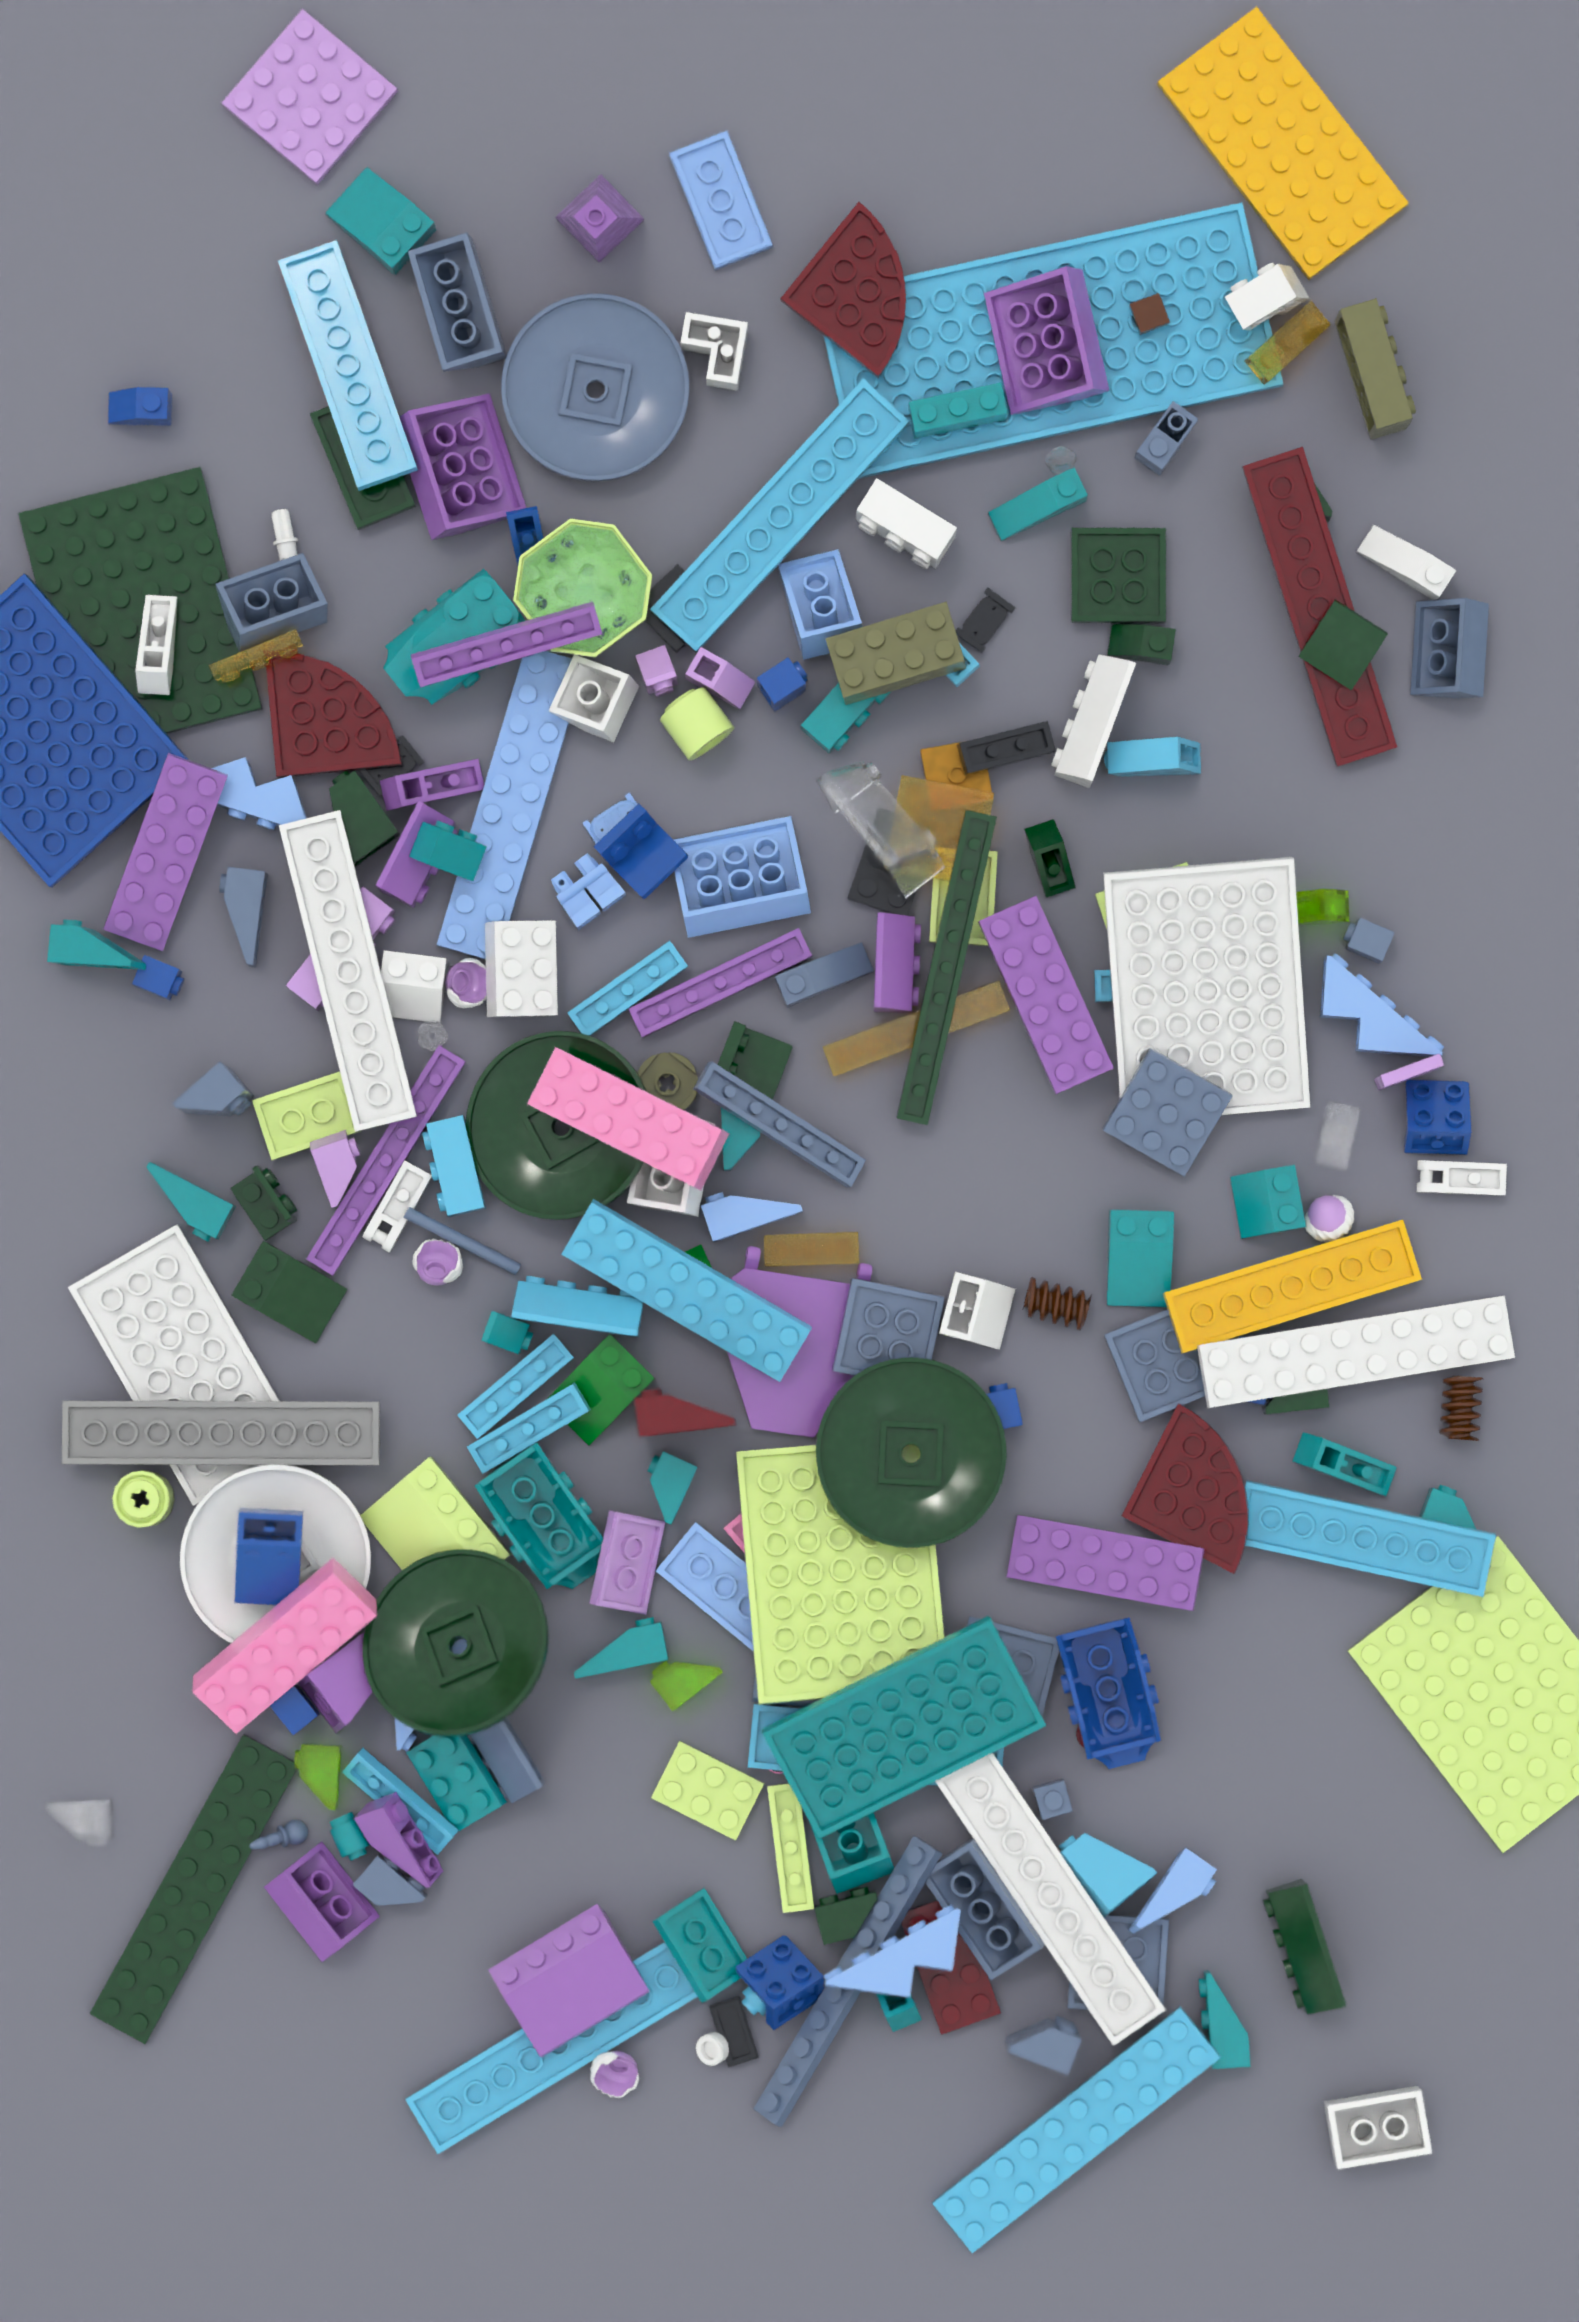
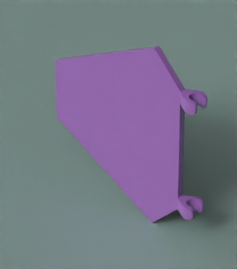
M749 1246L746 1249L744 1268L730 1279L812 1326L810 1333L780 1382L727 1352L752 1429L814 1438L819 1431L821 1420L831 1400L846 1382L855 1376L832 1371L850 1284L757 1270L761 1251L757 1247ZM859 1263L856 1279L870 1281L872 1266Z

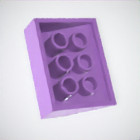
M1066 266L984 293L1011 415L1078 401L1110 391L1082 269Z
M490 393L409 410L399 417L418 471L412 472L410 475L431 540L461 534L507 519L506 512L526 508Z
M598 1904L488 1970L541 2058L650 1992L607 1914Z

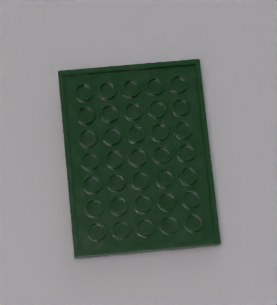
M201 467L18 513L37 587L166 734L262 710L248 651L239 652L228 629L217 593L216 583L229 579ZM146 595L177 597L174 661L170 695L138 693L135 670Z

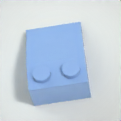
M839 549L778 565L803 660L829 654L825 638L862 627Z

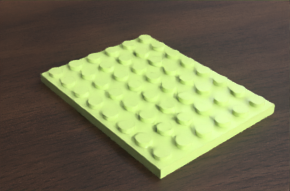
M816 1445L736 1452L758 1705L820 1700L944 1638L936 1545L922 1548L893 1547L871 1540L849 1526L832 1507L822 1488L816 1463ZM907 1445L902 1450V1457L906 1462H916L920 1458V1450L915 1445Z
M1496 1536L1483 1597L1431 1586L1347 1650L1502 1853L1579 1795V1640L1499 1536Z

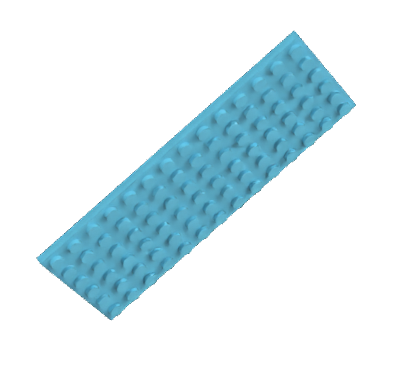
M1243 202L904 276L906 306L903 328L896 350L879 378L824 336L839 405L864 379L910 421L908 426L858 479L1163 413L1173 401L1185 408L1282 387L1283 380L1269 319L1251 330H1243L1225 296L1232 293L1230 288L1244 279L1250 282L1259 276ZM1066 266L1082 269L1110 391L1078 401L1011 415L984 293ZM1159 293L1170 324L1140 335L1129 304ZM996 383L1002 384L1008 412L1006 420L914 439L908 411L909 401Z

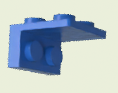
M640 804L635 806L593 846L604 860L643 899L647 898L688 859V854L655 822Z
M1407 1080L1405 1085L1407 1128L1404 1139V1153L1467 1155L1471 1138L1469 1083L1466 1081Z
M786 1935L778 1938L736 1966V1973L765 2003L766 2023L773 2030L815 2004L824 1989V1976Z

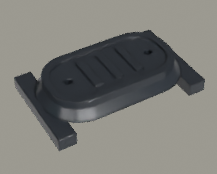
M987 588L984 592L988 597L983 598L963 624L962 630L960 628L956 629V634L981 653L986 649L983 644L991 639L1005 620L1007 610L1011 613L1015 610L1013 605L990 588Z
M403 735L398 738L402 743L398 744L402 765L359 770L380 797L383 794L379 780L407 774L414 768L416 762L419 766L424 763Z

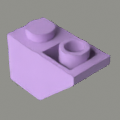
M665 645L635 655L648 695L655 693L656 697L674 691L673 686L678 685V681Z
M702 647L698 650L685 673V680L698 687H705L709 693L739 710L755 684L754 680L732 664Z

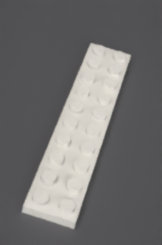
M338 810L279 825L354 1130L359 1132L417 1117L341 811Z
M1505 1296L1197 1345L1207 1408L1515 1358Z
M991 1753L935 1781L1112 2045L1114 2046L1164 2012L1166 2009L994 1754Z

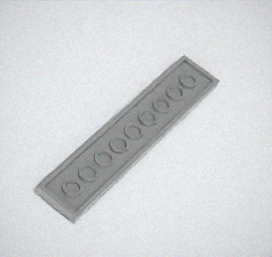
M62 1401V1464L380 1465V1402Z

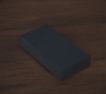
M740 1996L710 2005L709 2008L717 2033L724 2036L729 2046V2054L726 2058L728 2067L759 2058Z

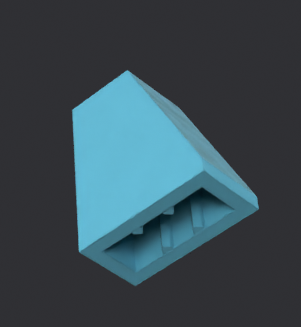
M1181 737L1107 742L1104 763L1108 769V774L1119 777L1201 774L1200 743Z
M1086 1833L1078 1839L1072 1835L1058 1847L1061 1850V1855L1104 1918L1157 1874L1152 1867Z

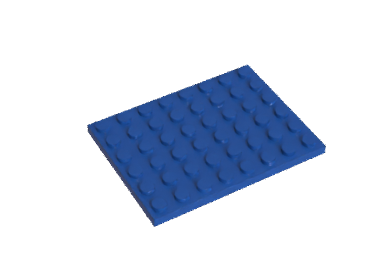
M23 574L0 595V831L45 883L53 888L152 797L168 753L187 760L189 759L27 574Z

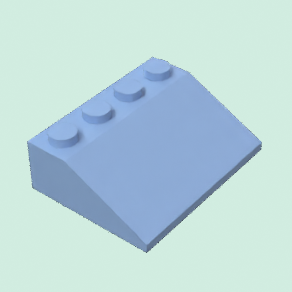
M791 816L674 839L688 854V859L674 871L688 938L811 913L808 891Z

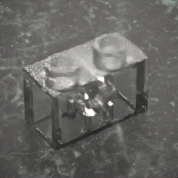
M1332 1101L1326 1103L1313 1165L1339 1171L1347 1170L1361 1108Z

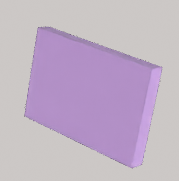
M609 1510L589 1604L646 1615L665 1521Z

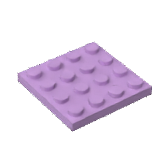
M302 9L223 100L222 105L318 185L395 96L398 89Z

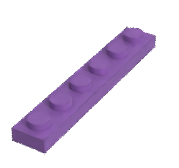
M592 601L411 654V659L419 685L423 687L601 635L602 630Z
M797 928L629 1008V1011L643 1038L811 958L812 954L800 929Z

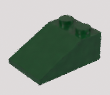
M263 1241L231 1296L310 1341L317 1343L348 1289Z

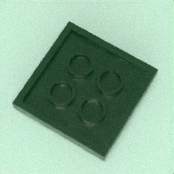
M1072 528L1071 623H1165L1166 528Z

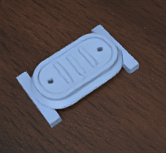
M630 792L625 795L627 800L619 801L597 815L591 824L588 820L583 822L584 827L596 844L628 812L638 805Z

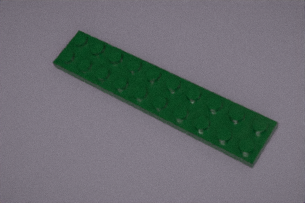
M245 1734L242 1735L92 2008L91 2015L143 2044L147 2043L253 1849L250 1848V1844L262 1834L299 1766L298 1763Z

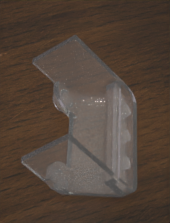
M861 760L825 772L816 779V782L831 810L835 814L840 811L890 871L905 899L945 868L935 849V846L938 844L936 838L928 829L922 832L881 783L879 778L882 775L871 761L865 764Z

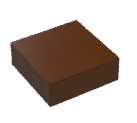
M1159 293L1129 304L1140 335L1170 324Z

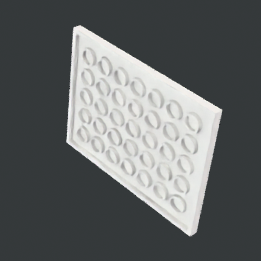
M1284 857L1103 873L1119 1098H1121L1147 1052L1152 1048L1230 1092L1233 1097L1222 1115L1310 1108L1294 858Z

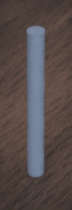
M411 1207L407 1208L403 1218L516 1275L520 1268V1263Z

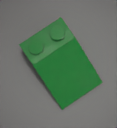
M609 1334L548 1398L576 1383L591 1410L567 1425L590 1446L635 1400L634 1398L641 1394L640 1391H644L655 1378Z

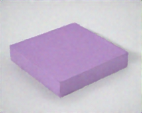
M1439 1053L1382 1074L1374 1080L1378 1091L1435 1071L1444 1066V1063Z

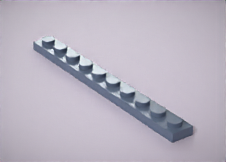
M913 1836L836 1968L841 1967L842 1971L854 1966L851 1960L867 1951L870 1956L882 1950L880 1947L881 1943L894 1937L941 1857L942 1853L921 1838ZM825 1986L756 2103L754 2110L774 2125L783 2126L861 1991Z

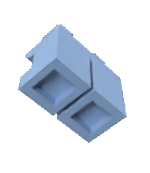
M588 853L574 863L583 875L581 879L573 883L565 871L551 879L554 889L558 894L556 896L578 930L601 914L598 907L585 892L586 890L589 891L603 912L626 896V892L602 863L599 865Z

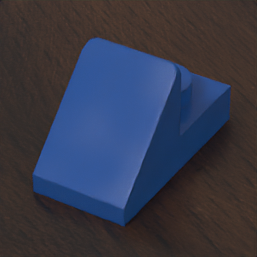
M537 506L506 512L517 566L520 555L544 538ZM546 554L544 556V559L548 561V556Z

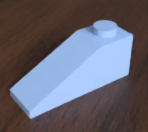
M723 1192L706 1197V1204L701 1205L713 1242L803 1212L801 1205L732 1195L724 1197Z
M1184 1848L1178 1853L1129 1928V1931L1134 1934L1188 1904L1201 1894L1206 1896L1216 1882L1212 1877L1217 1869L1189 1849Z

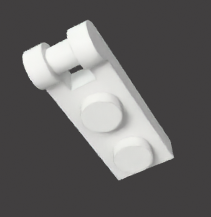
M404 1160L362 1238L369 1242L372 1240L382 1245L381 1248L390 1253L408 1221L403 1218L407 1208L415 1209L432 1179V1175ZM382 1221L393 1226L389 1234L379 1229Z
M1417 1161V1170H1420V1182L1417 1183L1416 1192L1506 1195L1507 1164ZM1433 1171H1442V1183H1432Z

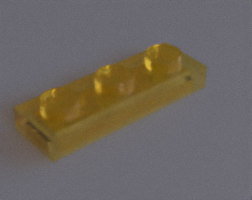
M1310 301L1248 356L1244 362L1260 381L1266 384L1324 332L1331 323L1316 305Z
M293 630L209 665V668L216 681L222 679L223 683L240 677V671L250 667L252 671L268 666L270 664L269 660L280 655L281 659L293 656L299 652L298 648L304 645L297 630Z
M858 1232L764 1235L765 1267L859 1264Z

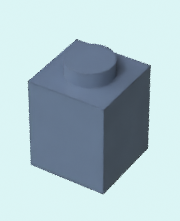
M1360 917L1356 924L1350 922L1343 940L1348 941L1345 949L1380 964L1385 957L1395 932Z
M1063 1779L1032 1787L1042 1820L1073 1811Z

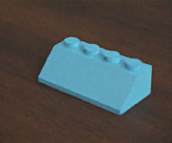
M526 1276V1282L518 1281L511 1318L639 1337L644 1302L623 1290H620L618 1296L607 1294V1288L589 1285L588 1291L576 1289V1283L558 1280L557 1286L544 1284L545 1278Z

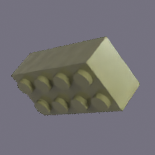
M1377 298L1341 308L1335 319V325L1370 440L1406 430L1413 419L1412 414L1416 413L1412 396H1406L1403 384L1407 383L1402 365L1397 366L1394 354H1397L1395 339L1393 335L1388 336L1385 324H1388L1385 307L1378 305Z
M947 601L825 638L845 705L966 669Z

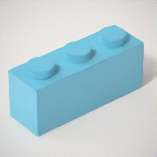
M461 1115L427 1123V1131L422 1132L426 1151L432 1149L435 1162H431L429 1165L433 1181L439 1180L442 1192L436 1193L440 1211H446L447 1216L452 1217L486 1209L466 1130L465 1117Z

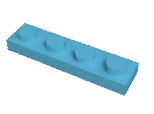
M668 941L567 1012V1014L582 1034L591 1036L688 968V965L672 942Z
M552 1334L457 1416L473 1435L479 1439L574 1359L573 1355L557 1336Z
M573 1383L467 1446V1449L483 1474L591 1409L576 1383Z
M364 1748L356 1754L342 1771L345 1776L373 1800L397 1792L401 1801L406 1805L416 1826L422 1832L429 1848L437 1855L459 1831Z

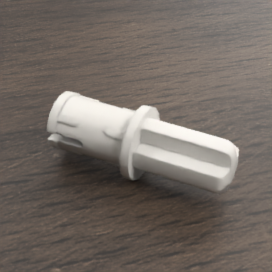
M287 509L273 511L271 516L276 541L273 544L277 546L281 561L298 555L296 547L298 538H294L289 511Z

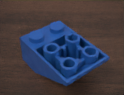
M239 1509L234 1603L277 1605L299 1587L303 1511Z

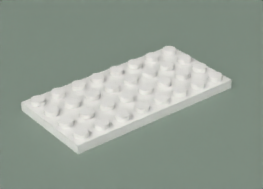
M178 1224L68 1287L133 1401H280ZM170 1465L193 1506L197 1505L223 1479L244 1469L259 1466Z

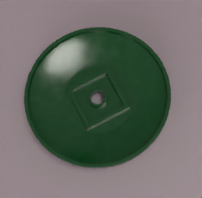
M551 1031L535 1034L512 1044L495 1057L479 1077L469 1100L466 1130L476 1172L487 1188L499 1200L509 1207L532 1217L549 1220H567L583 1217L593 1199L605 1206L616 1200L632 1184L644 1162L570 1126L569 1131L565 1135L558 1136L554 1130L558 1119L527 1104L555 1047L645 1092L647 1091L633 1066L610 1045L597 1038L577 1032Z
M917 1357L897 1358L877 1363L856 1374L846 1382L833 1397L823 1415L816 1443V1463L820 1482L826 1497L839 1516L849 1526L869 1539L901 1548H922L941 1544L959 1536L972 1527L986 1513L998 1494L1005 1472L1007 1457L1006 1439L1001 1419L995 1406L983 1389L966 1374L950 1365ZM915 1445L919 1448L920 1458L916 1462L909 1463L903 1459L902 1450L905 1446Z
M466 1549L438 1552L426 1556L403 1569L378 1596L376 1600L377 1616L365 1626L363 1637L364 1669L369 1685L378 1701L394 1718L404 1725L428 1735L441 1737L474 1734L498 1724L511 1715L527 1699L539 1680L545 1665L549 1643V1629L545 1609L538 1593L529 1580L513 1565L495 1555ZM459 1639H465L467 1641L465 1651L461 1654H454L452 1651L453 1644Z

